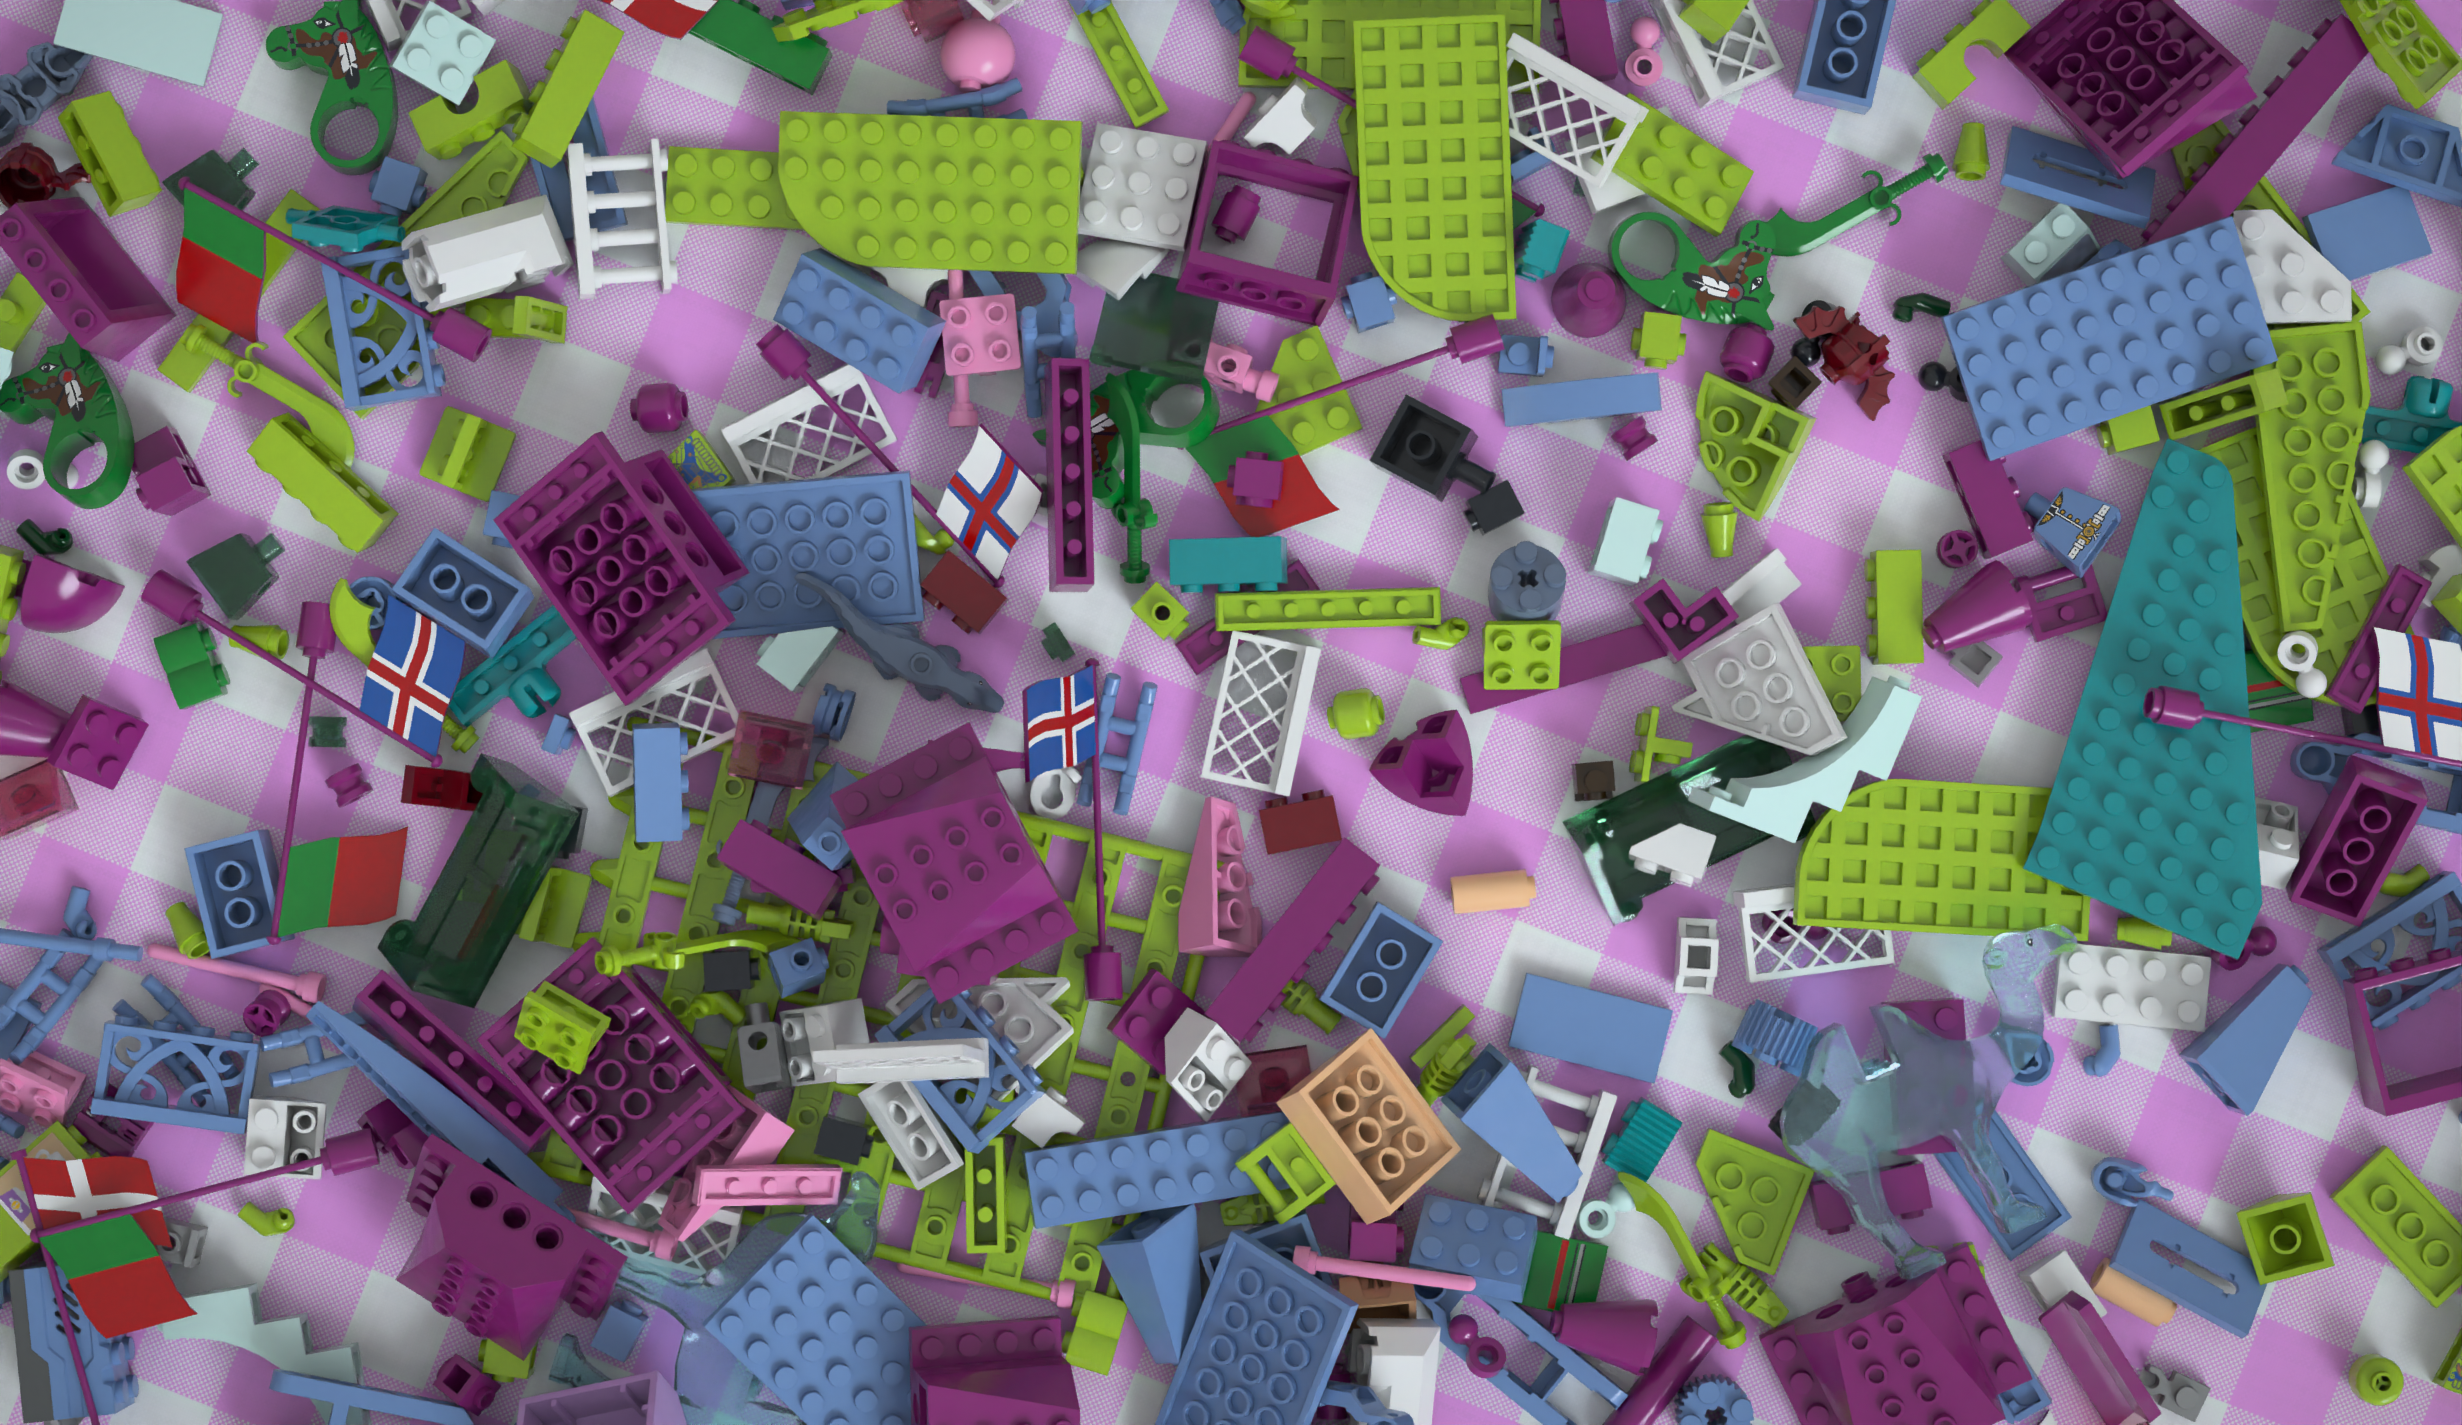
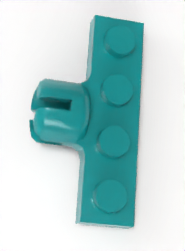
M2424 376L2410 377L2407 381L2403 403L2398 409H2386L2369 405L2362 427L2364 431L2361 443L2364 444L2369 440H2379L2390 449L2419 454L2439 436L2452 428L2462 425V422L2449 418L2448 410L2453 393L2452 385L2435 378L2428 379Z
M552 605L504 644L493 659L487 658L458 682L449 708L464 726H470L506 697H509L520 712L529 718H535L547 712L536 695L544 702L548 701L552 707L557 703L561 696V689L546 671V665L549 660L577 637L555 606Z

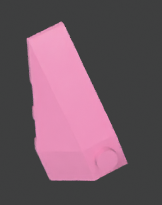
M1215 797L1205 798L1178 913V945L1180 952L1203 955L1205 957H1249L1262 941L1259 907L1253 908L1248 886L1254 885L1251 872L1245 873L1241 856L1245 849V843L1236 803ZM1217 860L1222 861V862L1225 863V864L1222 865L1218 870H1217ZM1217 889L1220 892L1219 901H1217Z
M730 1084L726 1087L743 1105L746 1111L689 1161L683 1178H679L674 1182L658 1221L661 1227L681 1242L685 1241L723 1207L696 1206L692 1203L697 1165H770L795 1131Z

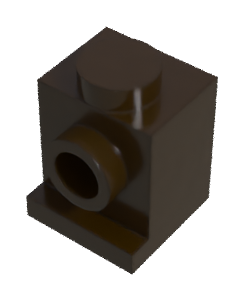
M1796 356L1791 358L1768 381V384L1773 388L1771 393L1783 405H1790L1794 410L1822 383Z
M1613 761L1572 764L1575 802L1613 798L1612 791H1616Z

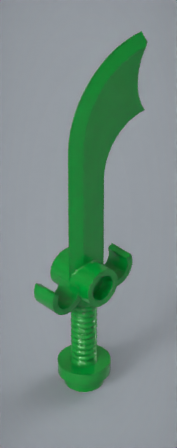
M1929 153L1922 157L1925 163L1924 166L1886 187L1882 186L1883 178L1879 172L1874 170L1866 171L1861 177L1875 176L1878 180L1877 187L1818 221H1796L1780 208L1778 213L1766 222L1773 228L1776 235V245L1772 255L1787 257L1807 253L1886 208H1892L1896 212V219L1889 222V226L1897 224L1901 219V210L1896 204L1891 203L1892 200L1904 194L1907 190L1909 191L1920 185V183L1927 181L1930 177L1936 183L1944 180L1943 175L1949 173L1945 162L1939 153L1933 156Z
M1108 373L1105 377L1109 391L1107 417L1117 426L1124 447V503L1111 509L1118 523L1123 527L1127 526L1128 560L1120 564V575L1124 576L1126 583L1139 584L1145 582L1146 576L1150 574V565L1141 560V531L1155 527L1158 522L1157 513L1153 514L1150 501L1146 498L1141 499L1140 429L1134 403L1123 383L1116 376Z

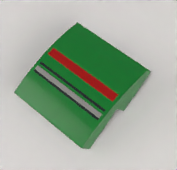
M2253 650L2245 651L2249 718L2287 726L2314 721L2312 700L2292 691L2279 682L2260 663ZM2250 726V733L2267 730Z
M1538 1230L1522 1303H1514L1553 1312V1310L1559 1311L1561 1304L1596 1302L1608 1246L1602 1243L1569 1238L1568 1240L1556 1236L1552 1232Z

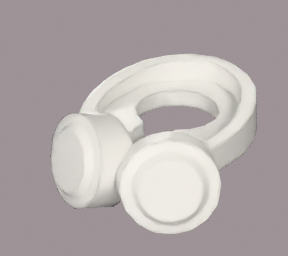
M1071 766L1046 771L1035 777L1030 791V801L1034 811L1041 817L1054 820L1066 815L1074 803L1076 785L1082 780L1079 772ZM1058 774L1061 778L1059 789L1063 794V801L1059 807L1050 809L1042 804L1041 794L1045 788L1050 787L1052 776Z

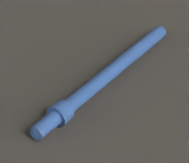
M0 928V943L93 955L95 960L112 961L116 958L140 962L143 957V947L119 944L110 938L97 937L96 940Z

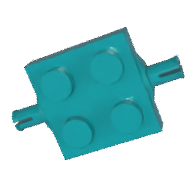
M335 205L319 211H304L290 208L286 212V222L292 224V238L307 240L310 246L322 247L331 244L340 246V250L345 252H359L364 249L363 246L382 242L384 239L400 243L404 240L406 233L405 228L398 225V216Z

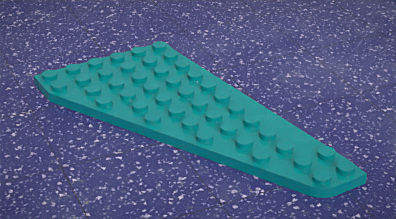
M2167 438L2152 472L2042 823L2023 869L2238 960L2262 906L2250 726L2202 717L2200 723H2195L2193 728L2188 730L2153 723L2151 718H2147L2143 714V703L2147 691L2151 687L2158 688L2162 685L2197 692L2200 701L2204 703L2205 710L2249 718L2233 481L2226 466L2217 458Z

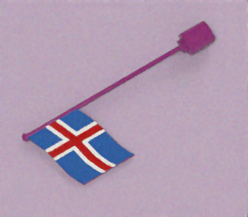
M163 569L157 571L147 583L142 593L141 601L171 620L183 625L187 621L192 623L199 618L432 762L431 767L437 768L442 764L443 758L438 754L443 723L462 673L466 642L388 594V607L384 627L366 672L359 709L203 613L204 604L200 602L202 594Z
M1090 658L1085 662L1086 667L1066 677L1037 681L1022 691L1025 783L1032 781L1035 777L1046 771L1075 766L1092 757L1098 946H1092L1091 953L1083 955L1085 1001H1114L1123 999L1121 953L1114 952L1113 946L1106 945L1096 683V666H1100L1097 659Z

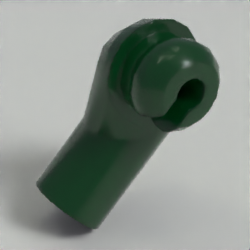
M1923 292L1899 297L1894 302L1893 306L1895 309L1892 316L1895 320L1904 323L1912 321L1913 312H1924L1940 318L1949 314L1951 303Z
M31 519L25 520L16 530L38 554L43 556L63 554L73 544L72 534L67 529L58 528L57 531L43 532Z
M1730 1040L1719 1051V1054L1733 1067V1080L1728 1085L1729 1092L1736 1098H1743L1746 1094H1751L1755 1088V1065L1742 1050L1731 1046L1733 1041Z

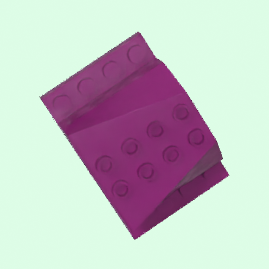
M2064 0L2004 53L2009 62L2030 81L2045 103L2073 135L2118 180L2126 176L2128 177L2148 162L2258 97L2244 77L2249 73L2244 64L2174 0Z
M603 431L595 433L493 519L625 706L636 701L736 620L718 593L750 572L662 449L624 462Z
M970 722L830 795L846 826V829L842 830L841 833L914 972L922 971L939 1004L1079 931Z
M591 937L532 990L535 993L541 984L547 981L611 1018L608 1029L589 1053L585 1068L581 1074H577L570 1069L561 1068L551 1058L537 1050L525 1047L520 1040L514 1037L524 998L476 1040L626 1213L630 1214L742 1115L746 1109L726 1087L733 1081L634 968L622 966L620 974L612 977H607L605 974H600L597 971L595 954L604 946L596 937Z
M431 1133L423 1144L406 1201L410 1203L411 1208L416 1213L427 1217L419 1241L395 1280L430 1301L432 1307L441 1315L446 1317L453 1316L463 1322L464 1327L471 1334L477 1337H487L523 1361L564 1301L569 1303L570 1308L579 1316L584 1318L591 1317L597 1321L609 1301L628 1257Z
M1967 1242L1759 1335L1766 1354L1802 1425H1993L2006 1419L1998 1394L2033 1379Z
M1058 1315L909 1327L911 1425H1080V1407L1071 1364L1062 1356L1061 1318Z

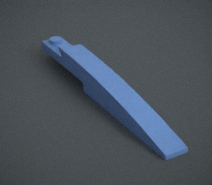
M320 1001L313 1005L306 1017L428 1137L431 1133L573 1223L576 1222V1218L570 1210L562 1205L558 1206L554 1202L563 1190L527 1155L475 1110L414 1063L351 1020Z

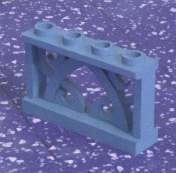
M402 246L328 258L347 268L373 264L370 280L378 284L379 275L383 267L391 262H398L403 265L402 260L409 259V249L402 251ZM321 262L345 408L351 411H359L371 407L442 396L441 386L446 385V378L442 364H437L434 349H439L440 344L432 340L434 332L430 331V321ZM396 272L387 276L383 288L400 297H404L411 292L412 303L429 312L425 308L429 303L427 301L419 303L414 298L407 279L402 285H396L393 281ZM364 294L369 295L365 311L360 314L355 313L352 310V302L354 300H361L362 304H364ZM377 299L382 300L395 309L407 322L399 341L387 356L376 342L365 337L356 336L355 328L365 324L372 317L376 309ZM417 337L419 340L420 352L411 350ZM371 348L380 362L376 365L374 358L371 356L369 362L363 363L360 360L362 350ZM412 362H418L423 370L421 381L412 387L404 386L398 382L393 370L398 366L402 373L412 376L409 373L408 367ZM385 376L390 385L396 390L368 396L365 394L366 387L380 381Z
M2442 871L2407 896L2397 899L2365 919L2360 927H2352L2317 949L2318 954L2323 962L2328 965L2343 991V980L2352 978L2341 961L2343 958L2348 957L2360 968L2376 967L2377 971L2389 968L2385 964L2390 960L2394 952L2395 938L2392 928L2396 925H2399L2403 930L2413 935H2433L2431 950L2450 948L2451 952L2456 951L2455 946L2457 942L2462 941V937L2449 936V929L2462 927V919L2448 920L2443 896L2449 894L2462 914V883L2455 872ZM2422 912L2426 918L2424 923L2433 921V926L2417 928L2413 921L2415 915ZM2376 939H2380L2384 942L2385 949L2380 958L2375 961L2372 958L2377 956L2379 951L2374 952L2371 949V943ZM2462 965L2374 988L2375 996H2378L2380 990L2387 989L2390 992V998L2383 1006H2373L2369 1004L2365 997L2372 1028L2378 1027L2379 1030H2383L2399 1020L2397 1014L2408 1007L2411 1010L2420 1008L2431 1000L2429 994L2439 988L2447 990L2462 981ZM2400 984L2414 985V987L2402 994Z
M929 988L889 1025H884L874 1036L879 1042L963 1038L988 1039L989 1078H980L978 1086L966 1080H952L943 1085L938 1080L911 1081L966 1150L979 1154L990 1144L989 1142L1046 1093L1040 1085L1044 1080L1032 1065L1028 1063L1024 1066L1016 1055L1020 1050L1007 1035L1000 1037L992 1027L996 1023L992 1015L983 1006L977 1008L969 999L973 994L970 989L950 999L957 1007V1015L949 1019L946 1016V1009H943L940 1014L942 1027L936 1028L932 1019L934 1005L938 1001L931 988ZM922 1015L927 1030L915 1033L904 1039L901 1033ZM968 1018L978 1031L963 1028ZM996 1053L1006 1065L996 1067ZM1012 1075L1019 1082L1018 1096L1010 1102H1000L991 1096L993 1089L999 1092L1011 1090L1005 1088L1002 1082L1005 1076ZM966 1088L975 1093V1097L973 1099L970 1095L966 1094V1101L959 1104L955 1099V1094L958 1089ZM988 1104L1002 1110L980 1131L977 1129L976 1125L983 1116Z
M116 1015L115 1021L109 1020L104 1023L103 1040L90 1114L236 1134H245L247 1132L249 1099L253 1097L261 1049L260 1041L253 1040V1033L231 1031L230 1037L215 1035V1028L197 1025L192 1026V1031L176 1029L177 1023L154 1020L153 1026L138 1024V1017ZM126 1036L135 1037L141 1042V1048L136 1052L126 1047L128 1056L138 1062L134 1067L123 1063L116 1054L118 1041ZM150 1037L168 1039L170 1041L153 1050V1042ZM194 1043L211 1045L215 1047L211 1049L207 1056ZM228 1050L238 1052L244 1061L243 1070L234 1078L222 1080L219 1073L230 1069L233 1063H222L220 1060L221 1053ZM181 1051L198 1067L206 1081L198 1082L186 1089L180 1096L177 1106L169 1105L168 1094L164 1085L158 1078L147 1072L162 1059ZM111 1065L127 1074L115 1097L107 1096ZM141 1079L150 1083L156 1089V1095L153 1099L146 1100L141 1096V1091L147 1088L145 1085L138 1084ZM243 1082L238 1114L230 1113L225 1087L235 1086ZM210 1089L212 1094H202L206 1099L205 1106L198 1107L193 1104L192 1095L195 1092Z

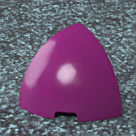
M34 554L22 594L21 621L26 628L45 633H67L82 629L102 618L115 605L125 586L94 573L78 570L46 556Z
M1456 709L1439 712L1417 721V730L1403 740H1398L1396 737L1391 739L1377 755L1369 771L1387 790L1412 805L1439 814L1465 816L1472 792L1473 761L1467 730Z
M389 1098L366 1111L357 1121L361 1129L372 1128L378 1150L382 1154L391 1152L399 1167L412 1169L417 1165L423 1144L429 1137Z

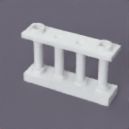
M651 139L649 144L650 153L591 157V153H583V143L568 145L566 153L579 299H594L595 289L602 288V284L661 281L662 294H670L671 284L678 283L676 261H669L662 172L668 171L667 150L659 148V139ZM651 168L653 191L594 194V190L587 191L586 176H592V172ZM655 206L656 228L597 232V228H590L589 214L595 213V209ZM658 243L660 264L658 266L601 269L600 265L593 266L592 251H599V247Z
M1529 1064L1527 1071L1520 1070V1073L1534 1095L1583 1111L1585 1116L1590 1118L1586 1131H1579L1578 1134L1554 1126L1564 1144L1572 1147L1573 1152L1578 1154L1575 1162L1583 1175L1578 1179L1579 1182L1576 1189L1569 1196L1563 1197L1561 1204L1555 1202L1554 1205L1499 1187L1506 1165L1516 1168L1499 1153L1490 1179L1483 1178L1477 1199L1482 1200L1481 1205L1492 1207L1493 1202L1496 1201L1549 1219L1548 1223L1553 1225V1234L1569 1240L1618 1096L1600 1089L1598 1096L1591 1095L1589 1098L1536 1080L1539 1069Z

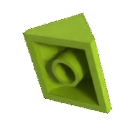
M2311 1192L2277 1194L2237 1211L2236 1214L2260 1285L2335 1266Z

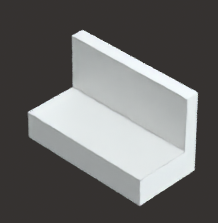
M1778 548L1769 552L1721 592L1739 616L1734 620L1737 625L1770 605L1780 603L1802 585L1784 563L1787 559Z

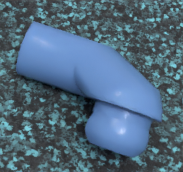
M72 886L63 920L75 938L92 940L96 936L98 929L96 923L86 910L91 890L78 886Z
M2118 1024L2099 1026L2101 1048L2095 1056H2087L2083 1061V1068L2087 1075L2105 1076L2119 1060L2121 1052Z

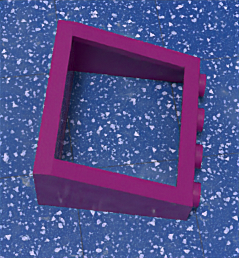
M1213 140L1206 156L1186 250L1183 253L1175 291L1320 327L1336 297L1359 176L1351 175L1348 171L1341 168L1327 169L1315 166L1306 159L1296 158L1292 160L1280 157L1266 149L1252 150L1244 148L1231 140ZM1218 174L1333 203L1316 279L1200 251Z
M71 197L15 203L0 215V246L81 348L119 362L177 316L84 198Z
M2450 948L2431 950L2427 952L2428 958L2414 961L2413 957L2393 960L2390 962L2391 968L2377 971L2376 967L2358 969L2353 972V978L2343 980L2360 1088L2366 1108L2387 1117L2462 1097V1066L2386 1085L2363 993L2364 990L2462 965V949L2452 952Z

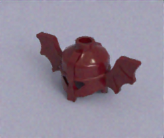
M21 143L20 146L12 148L0 159V200L8 209L15 203L49 200L56 193V187L69 191L70 187L77 183H91V176L86 173L81 163L74 164L69 169L59 172L54 159L43 149L35 147L33 143Z
M1813 306L1806 315L1795 317L1793 322L1803 335L1809 339L1831 333L1821 344L1824 364L1819 369L1833 385L1839 380L1852 385H1860L1866 380L1865 387L1857 400V405L1868 419L1875 421L1880 408L1890 403L1887 387L1891 379L1895 377L1893 372L1883 367L1889 359V351L1886 349V345L1890 340L1887 336L1882 334L1878 337L1873 332L1867 330L1864 325H1859L1860 319L1858 317L1861 314L1858 311L1847 320L1844 312L1845 308L1842 306H1838L1830 311Z

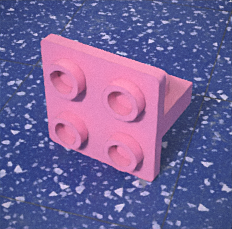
M1013 294L940 301V316L946 320L942 330L945 369L948 376L968 374L988 376L996 375L998 371L1018 370L1022 367L1016 301Z
M36 1051L31 1053L20 1065L13 1063L10 1058L7 1061L1 1058L0 1105L8 1111H19L32 1117L37 1124L49 1128L57 1120L66 1126L67 1111L85 1085L87 1075Z

